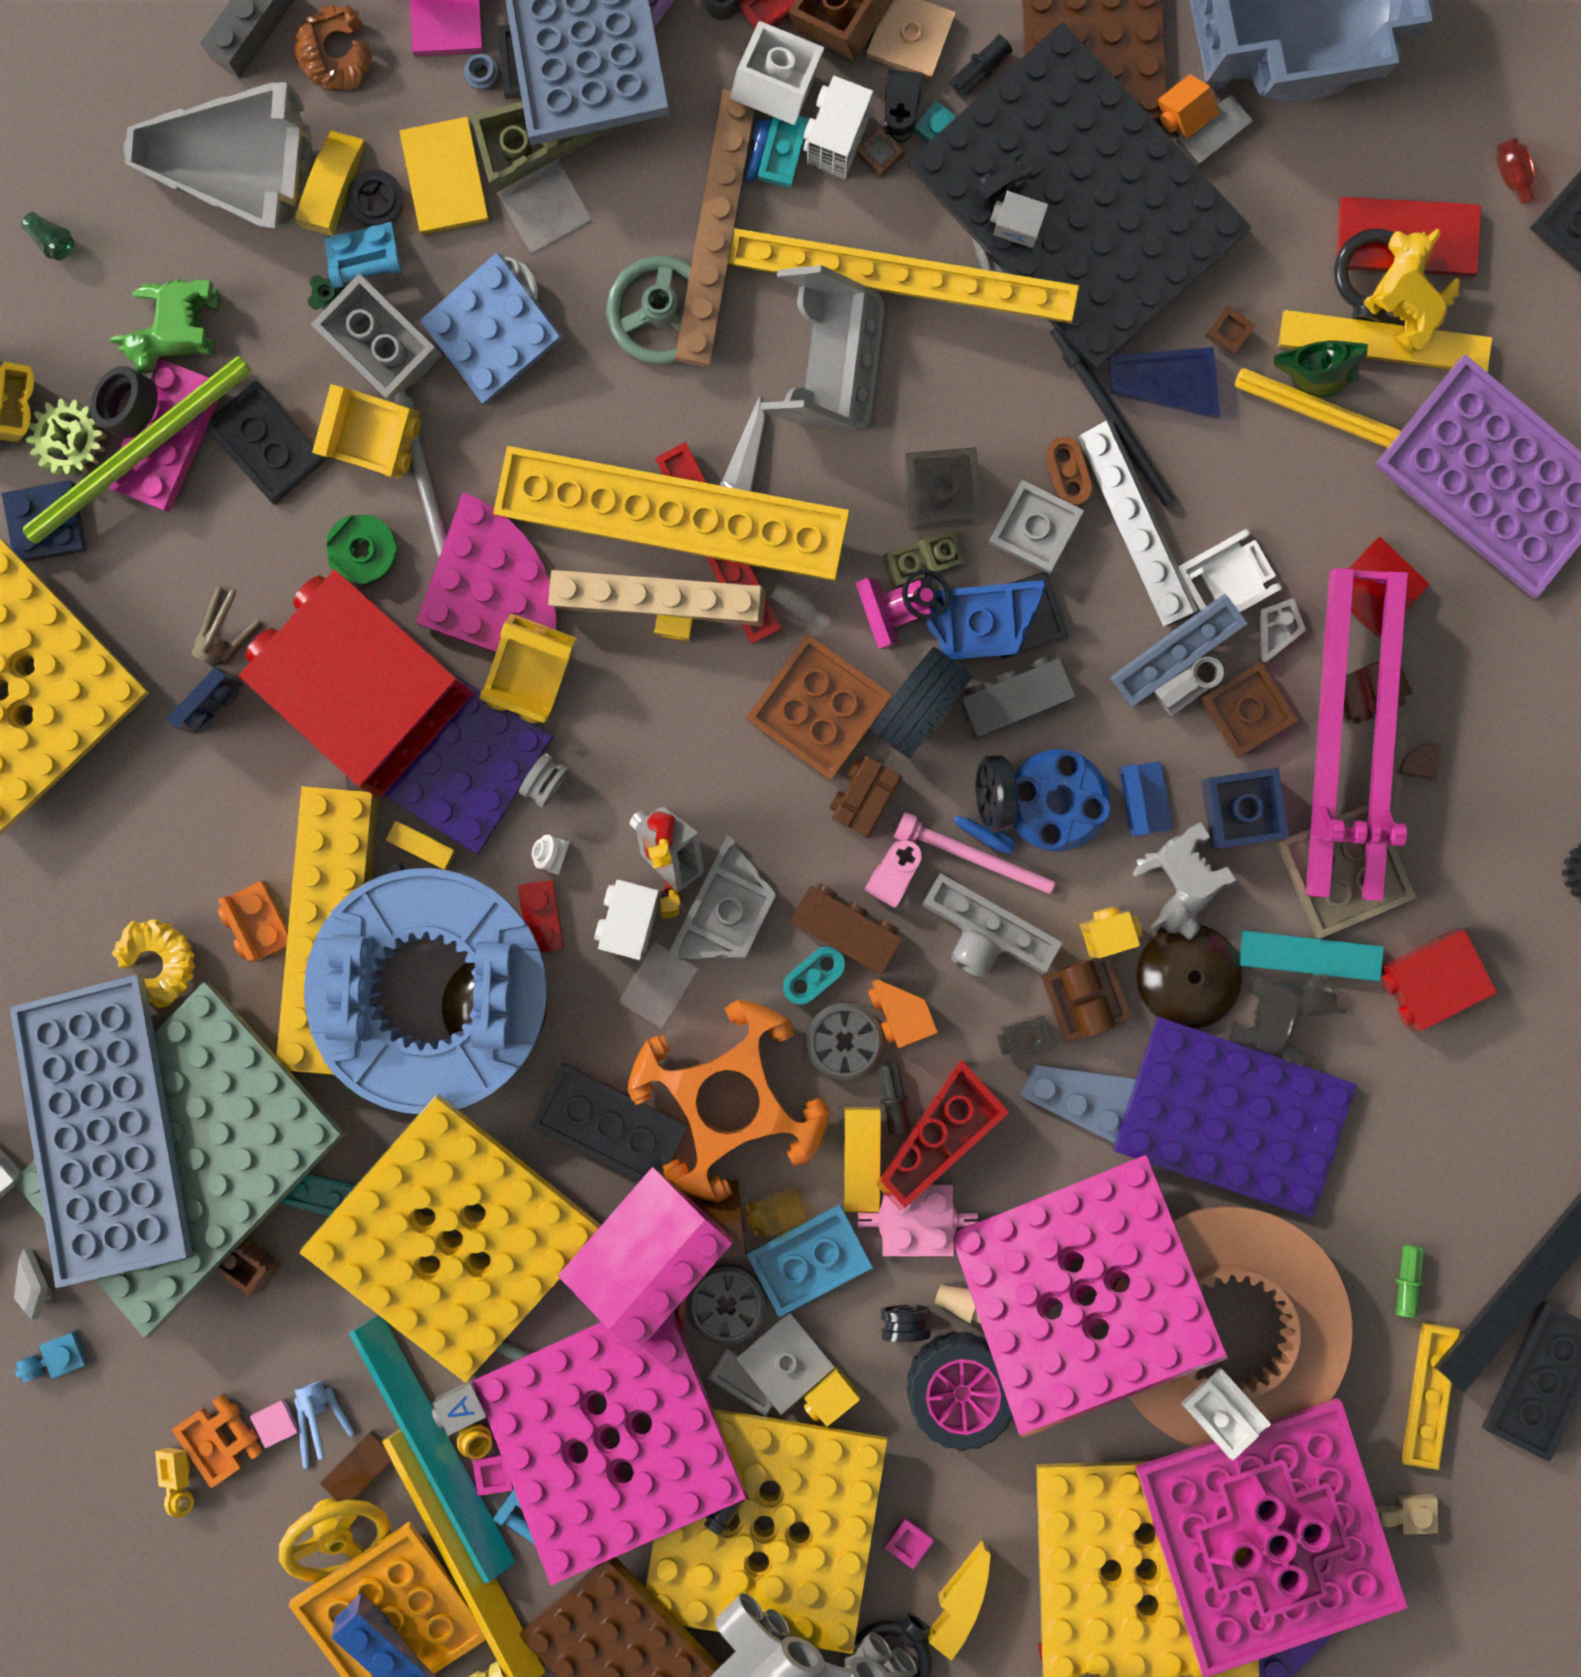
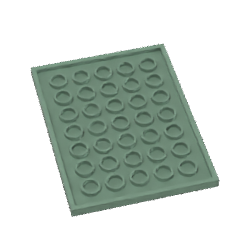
M203 982L154 1033L193 1257L96 1279V1282L143 1338L151 1337L346 1135L210 982ZM34 1159L19 1175L20 1179L15 1185L44 1219Z

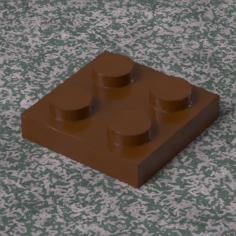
M1261 661L1199 699L1235 758L1240 757L1298 721Z

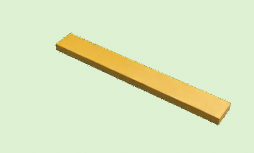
M401 1429L397 1430L384 1439L382 1443L506 1677H541L545 1670L538 1656L519 1636L523 1628L496 1578L491 1582L483 1583Z

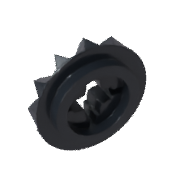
M368 170L359 174L351 182L347 192V202L354 217L366 226L368 224L380 225L388 221H394L399 210H402L404 195L400 184L391 174L382 170ZM381 189L380 195L387 203H377L371 209V202L365 195H375Z

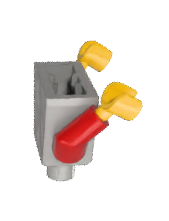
M665 807L658 808L650 815L645 810H639L631 818L630 825L636 830L641 855L665 879L664 893L669 895V897L659 898L661 918L676 917L679 915L680 906L678 895L682 893L684 887L704 873L698 832Z

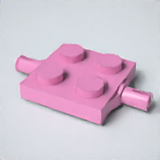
M931 1184L901 1211L882 1192V1204L879 1213L858 1212V1219H872L871 1221H858V1228L879 1227L882 1236V1256H954L953 1237L957 1227H968L978 1223V1221H964V1219H978L977 1212L956 1213L953 1204L952 1184Z

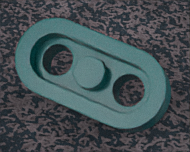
M824 946L814 951L785 977L783 992L790 1002L799 1005L812 1001L841 976L845 968L843 955L830 946ZM824 957L833 959L834 966L831 970H823L821 968L820 962ZM797 980H804L807 983L805 992L797 993L794 990L793 986Z

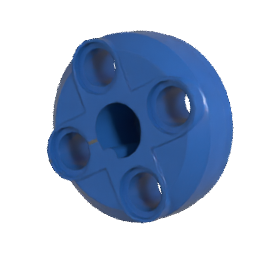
M1055 749L1038 753L1025 760L1014 772L1017 786L1021 782L1026 783L1031 789V797L1027 802L1018 798V814L1013 828L1023 840L1038 849L1061 852L1079 848L1097 835L1110 814L1109 792L1102 773L1094 763L1074 750ZM1062 757L1068 758L1073 764V771L1069 776H1065L1059 771L1058 763ZM1088 800L1094 801L1098 807V814L1094 819L1088 818L1084 812V805ZM1046 825L1052 826L1056 831V840L1051 845L1045 843L1042 839V830Z

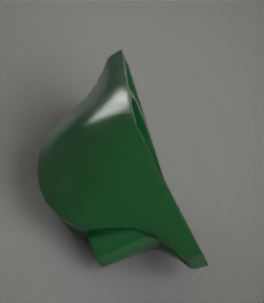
M1337 340L1314 342L1274 355L1273 363L1276 368L1294 378L1299 387L1305 392L1315 396H1330L1343 390L1348 383H1354L1359 380L1357 364L1367 356L1368 344Z

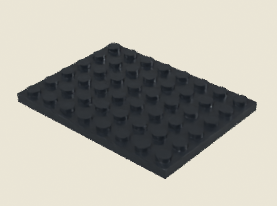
M1064 22L1060 23L907 161V167L1004 273L1079 285L1073 322L1048 321L1094 371L1252 228ZM1016 150L1022 151V157L1014 163L1015 167L1023 170L1027 166L1032 165L1033 171L1027 179L1015 183L1009 191L1048 204L1033 248L993 235L996 223L991 222L990 219L996 201L1004 202L1006 193L983 210L974 200L976 188L978 187L977 182L988 172L994 170L998 173L1005 168L1008 157Z

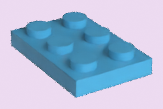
M840 1203L746 1252L778 1317L873 1268Z

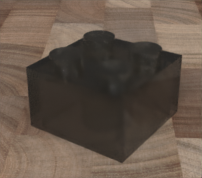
M976 447L905 454L904 473L909 530L979 525L982 519Z

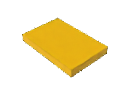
M468 117L399 130L421 235L489 222Z

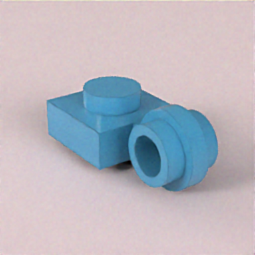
M76 1330L39 1345L43 1359L38 1360L37 1354H34L16 1362L18 1369L15 1370L17 1378L21 1377L24 1383L43 1375L42 1367L47 1366L52 1379L88 1364Z

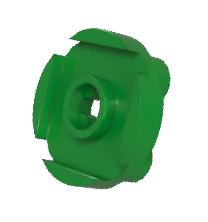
M366 514L350 515L339 520L331 528L326 541L327 559L332 570L338 571L351 583L362 586L371 585L386 577L394 567L399 551L391 529L377 517ZM368 541L370 544L368 547L369 555L367 557L360 556L355 558L356 549L353 547L356 542L364 544Z

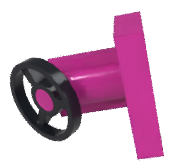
M932 570L915 572L905 581L903 587L883 594L877 578H866L855 583L878 649H889L900 645L895 627L919 618L924 620L934 619L946 611L951 600L950 587L947 581L939 573ZM926 575L923 583L922 580L910 583L914 577ZM932 577L937 579L944 589L945 602L943 606L936 601V591L931 586ZM931 608H933V609H935V610H937V611H939V612L936 613V614H932L933 612H932V609H931Z

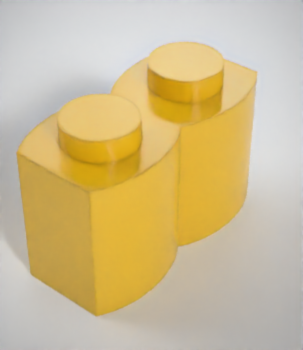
M4 362L0 367V440L18 443L29 428L31 413L27 401L34 388V375L31 366Z

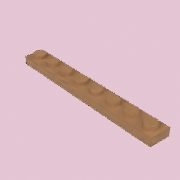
M725 89L722 90L674 359L677 362L709 368L755 110L729 99L731 91Z

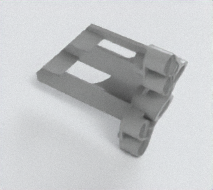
M740 1593L715 1618L718 1631L733 1647L735 1652L710 1677H913L918 1672L915 1661L904 1649L896 1647L891 1651L887 1642L875 1632L867 1634L854 1647L853 1654L848 1653L845 1656L844 1668L824 1662L821 1653L811 1643L800 1637H787L790 1634V1628L780 1613L773 1609H767L763 1612L758 1602L746 1593Z

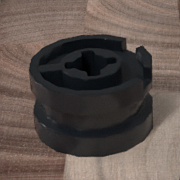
M909 1304L881 1308V1320L885 1321V1327L881 1328L882 1339L890 1342H917L931 1338L930 1327L927 1326V1319L930 1318L929 1307L916 1305L915 1308L909 1307Z

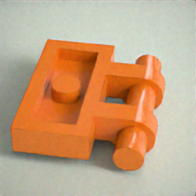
M224 1393L212 1401L219 1414L212 1418L206 1408L202 1407L172 1429V1432L210 1488L244 1465L237 1455L242 1449L246 1451L251 1460L263 1452L256 1441L258 1438L257 1434L253 1429L249 1430L238 1414L240 1409L235 1402L231 1404ZM225 1422L237 1438L231 1444H229L219 1429Z

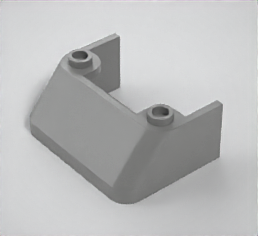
M822 265L778 270V278L799 287L797 307L805 319L813 322L805 388L790 389L784 401L763 402L760 405V410L793 423L847 430L865 429L869 425L872 415L885 308L881 295L877 291L865 287Z

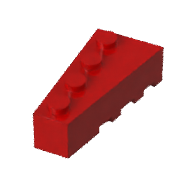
M961 1059L954 1066L876 1185L899 1211L905 1209L1010 1112Z

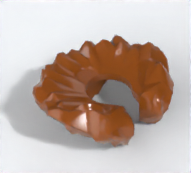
M335 5L320 7L318 12L307 15L302 24L295 30L297 34L294 37L295 46L293 51L296 55V61L299 63V69L305 71L306 77L312 79L315 85H322L325 91L334 88L345 91L354 90L361 84L363 76L368 71L372 61L370 44L366 41L352 40L354 46L341 58H333L325 51V41L331 34L336 32L354 34L361 28L362 21L358 18V10L352 9L348 5L344 7Z

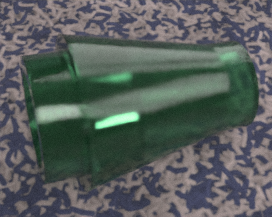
M35 212L28 213L22 219L21 228L28 233L47 258H54L57 261L63 260L73 250L74 239L71 237L69 230L40 217Z

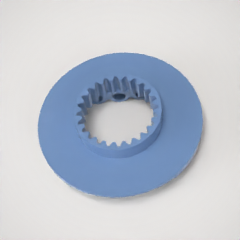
M434 868L407 869L382 875L365 883L345 897L331 911L316 936L309 955L304 982V1001L311 1034L324 1062L347 1087L366 1100L390 1110L411 1114H420L437 1093L454 1107L461 1109L484 1099L508 1082L523 1065L536 1043L542 1027L547 1000L545 967L539 946L526 921L516 908L494 889L477 879L461 873ZM429 937L431 940L444 938V944L446 945L457 943L456 951L458 953L468 952L465 959L466 963L475 962V968L471 972L475 981L473 1009L469 1015L473 1022L463 1024V1031L456 1032L451 1037L439 1042L438 1040L426 1044L424 1040L412 1042V1036L410 1035L399 1038L400 1029L398 1027L388 1028L391 1019L390 1017L381 1018L380 1013L383 1011L384 1005L375 1002V999L381 996V991L375 989L374 984L382 982V978L377 974V970L385 969L387 965L383 959L393 957L392 949L402 948L406 942Z

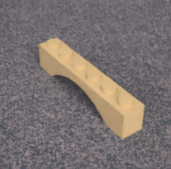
M551 570L548 605L556 610L649 614L727 624L763 626L766 591L761 586Z

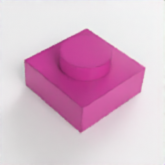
M501 1453L486 1455L481 1459H473L478 1496L513 1491L514 1488Z
M904 1516L884 1543V1548L914 1569L934 1542V1538L908 1517Z

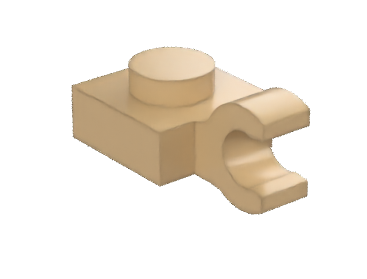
M1433 1494L1398 1495V1506H1375L1382 1527H1396L1399 1525V1531L1403 1535L1438 1533L1437 1497Z

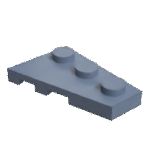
M1035 1064L1019 1096L1115 1143L1137 1078Z

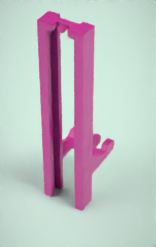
M1335 568L1329 571L1306 895L1330 897L1334 842L1366 843L1362 898L1365 900L1383 901L1387 845L1405 846L1407 827L1405 824H1395L1390 812L1408 573L1362 571ZM1355 578L1360 580L1374 579L1377 584L1385 585L1368 823L1355 821L1353 828L1345 827L1343 820L1335 819L1352 590Z

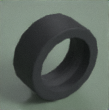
M119 366L111 369L100 379L92 394L90 404L92 420L100 428L118 437L129 438L136 436L146 428L153 418L158 400L156 386L148 377L130 367ZM131 389V396L127 406L117 416L120 400Z

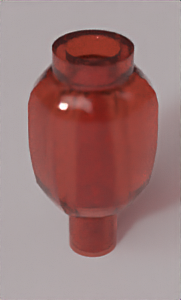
M1517 137L1498 145L1499 153L1496 156V164L1505 185L1509 189L1517 191L1521 204L1535 199L1530 186L1535 177V169L1527 146L1520 144Z

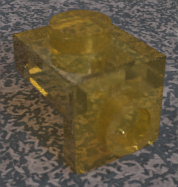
M789 1188L764 1199L750 1201L745 1204L747 1222L756 1237L771 1236L807 1221L796 1188Z

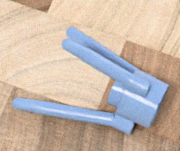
M322 1381L294 1390L304 1469L310 1467L307 1416L317 1457L319 1460L325 1458L316 1414L327 1410L326 1402L329 1403L350 1437L355 1435V1431L334 1397L332 1387L324 1389Z

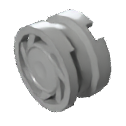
M547 753L538 759L519 789L521 795L526 798H534L535 804L541 808H544L554 797L570 769L562 763L559 765L554 763V758Z

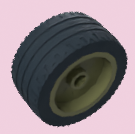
M933 646L878 716L871 729L887 744L889 743L892 748L910 759L931 731L935 732L954 708L952 706L953 702L973 676L965 668H962L959 663L953 661L950 656L945 655L943 651Z

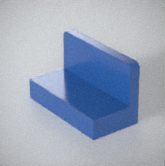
M1157 761L1118 768L1130 837L1171 830L1172 822L1161 763Z

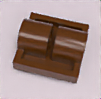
M1109 956L1102 958L1092 957L1040 976L1065 1043L1081 1037L1099 1034L1115 1027L1117 1024L1132 1019Z

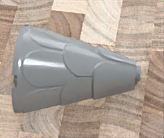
M271 82L226 98L222 96L187 110L179 108L127 127V139L123 145L125 164L177 191L188 192L214 207L223 208L260 227L285 229L295 222L292 216L298 210L304 188L312 170L310 126L302 122L300 112H303L305 108L295 89L285 82Z

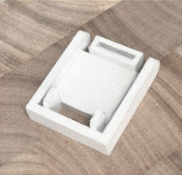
M1248 528L1179 566L1180 572L1198 609L1197 613L1206 607L1191 581L1198 576H1201L1214 601L1223 594H1226L1239 612L1282 589L1279 583L1271 585L1268 589H1265L1263 583L1274 578L1276 575L1256 540L1241 547L1239 541L1245 540L1251 535Z

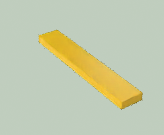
M1285 310L1282 313L1278 347L1295 349L1310 343L1328 340L1368 344V353L1364 359L1451 370L1459 358L1466 354L1488 372L1492 337L1434 330L1432 338L1423 349L1403 350L1394 337L1398 333H1403L1405 326Z

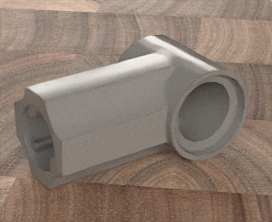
M1201 657L1153 693L1161 706L1172 716L1208 689L1217 686L1224 676V668L1216 658ZM1202 663L1209 664L1213 669V677L1207 683L1202 682L1197 676L1198 667Z

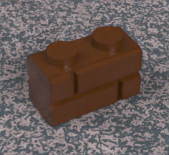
M867 756L862 763L855 760L846 777L852 781L846 793L838 791L829 807L830 810L835 812L831 819L868 839L903 776Z

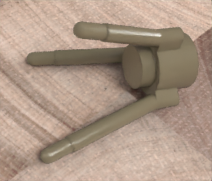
M220 586L214 592L200 633L194 641L196 645L191 652L198 659L214 667L217 666L220 660L227 663L233 652L261 625L260 620H255L225 648L224 645L227 641L217 635L237 592L235 589L229 591L210 629L223 592Z

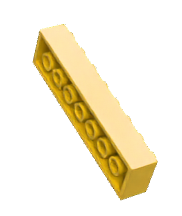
M301 786L276 1056L289 1071L335 1075L324 1062L311 1034L304 1001L305 973L316 936L331 911L355 889L372 880L379 797L369 792Z

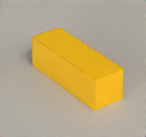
M399 821L394 822L386 838V841L444 870H448L457 850Z

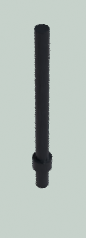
M1055 328L1052 329L1050 334L1062 350L1064 362L1069 369L1073 368L1107 421L1112 420L1122 444L1162 505L1166 506L1174 501L1176 498L1086 361Z

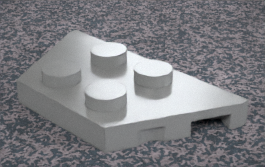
M726 836L669 951L668 958L672 960L746 958L776 894L767 882L760 877L750 860H747L739 850L732 837Z

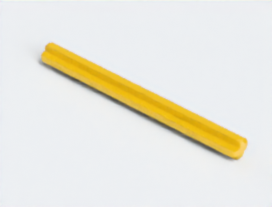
M1245 368L1240 370L1235 380V387L1237 389L1385 448H1388L1401 432V430Z

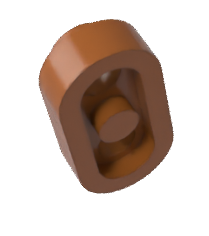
M1070 437L1056 438L1050 443L1045 454L1054 490L1058 498L1078 507L1086 502L1092 491V484L1080 445ZM1060 451L1066 452L1069 460L1067 462H1060L1057 459V453ZM1070 484L1076 485L1079 493L1074 496L1070 495L1067 492V486Z

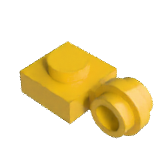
M169 1447L156 1450L158 1484L166 1488L167 1494L164 1500L165 1510L172 1517H185L194 1506L191 1492L183 1489L189 1486L190 1462L186 1456V1451Z

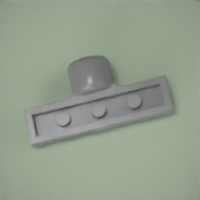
M941 873L937 876L922 903V906L952 922L962 930V935L951 954V958L958 967L975 976L983 977L987 975L1001 953L1010 955L1044 975L1063 943Z

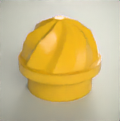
M480 1423L471 1424L459 1431L457 1448L463 1456L475 1460L481 1459L491 1450L492 1435L485 1425Z

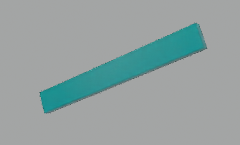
M376 1315L349 1332V1335L483 1583L491 1582L516 1563L482 1498L478 1496L477 1489L444 1428L440 1429L435 1423L432 1416L433 1408L389 1326L382 1317Z

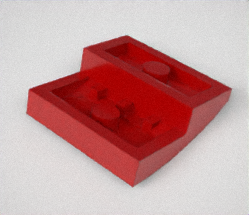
M1380 536L1347 568L1362 571L1408 573L1405 611L1430 585ZM1355 578L1353 581L1351 613L1379 638L1382 634L1385 585L1377 584L1374 579L1360 580Z

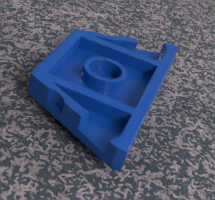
M1046 581L950 589L951 600L946 611L934 619L926 620V624L932 634L938 639L939 646L944 654L950 656L953 660L1020 654L1046 589ZM936 590V601L942 606L945 602L944 590ZM931 608V609H932V612H933L932 614H936V613L939 612V611H937V610Z

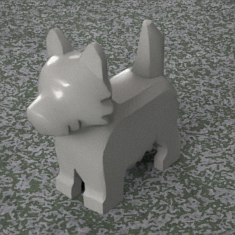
M1202 822L1187 829L1184 835L1170 839L1158 852L1146 853V859H1137L1136 861L1138 866H1136L1133 872L1135 878L1153 869L1162 868L1176 890V894L1163 906L1159 917L1151 925V931L1163 927L1169 933H1180L1188 940H1192L1200 930L1197 920L1199 912L1205 909L1223 888H1229L1236 884V879L1228 867L1212 871L1211 865H1207L1206 858L1201 859L1200 853L1195 852L1198 843L1205 844L1210 838Z

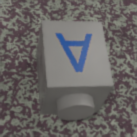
M1007 191L1004 202L996 201L990 219L991 222L996 223L993 235L1033 248L1048 204Z
M476 1377L439 1395L433 1402L432 1416L440 1429H445L448 1436L487 1417V1412L481 1403L473 1382Z

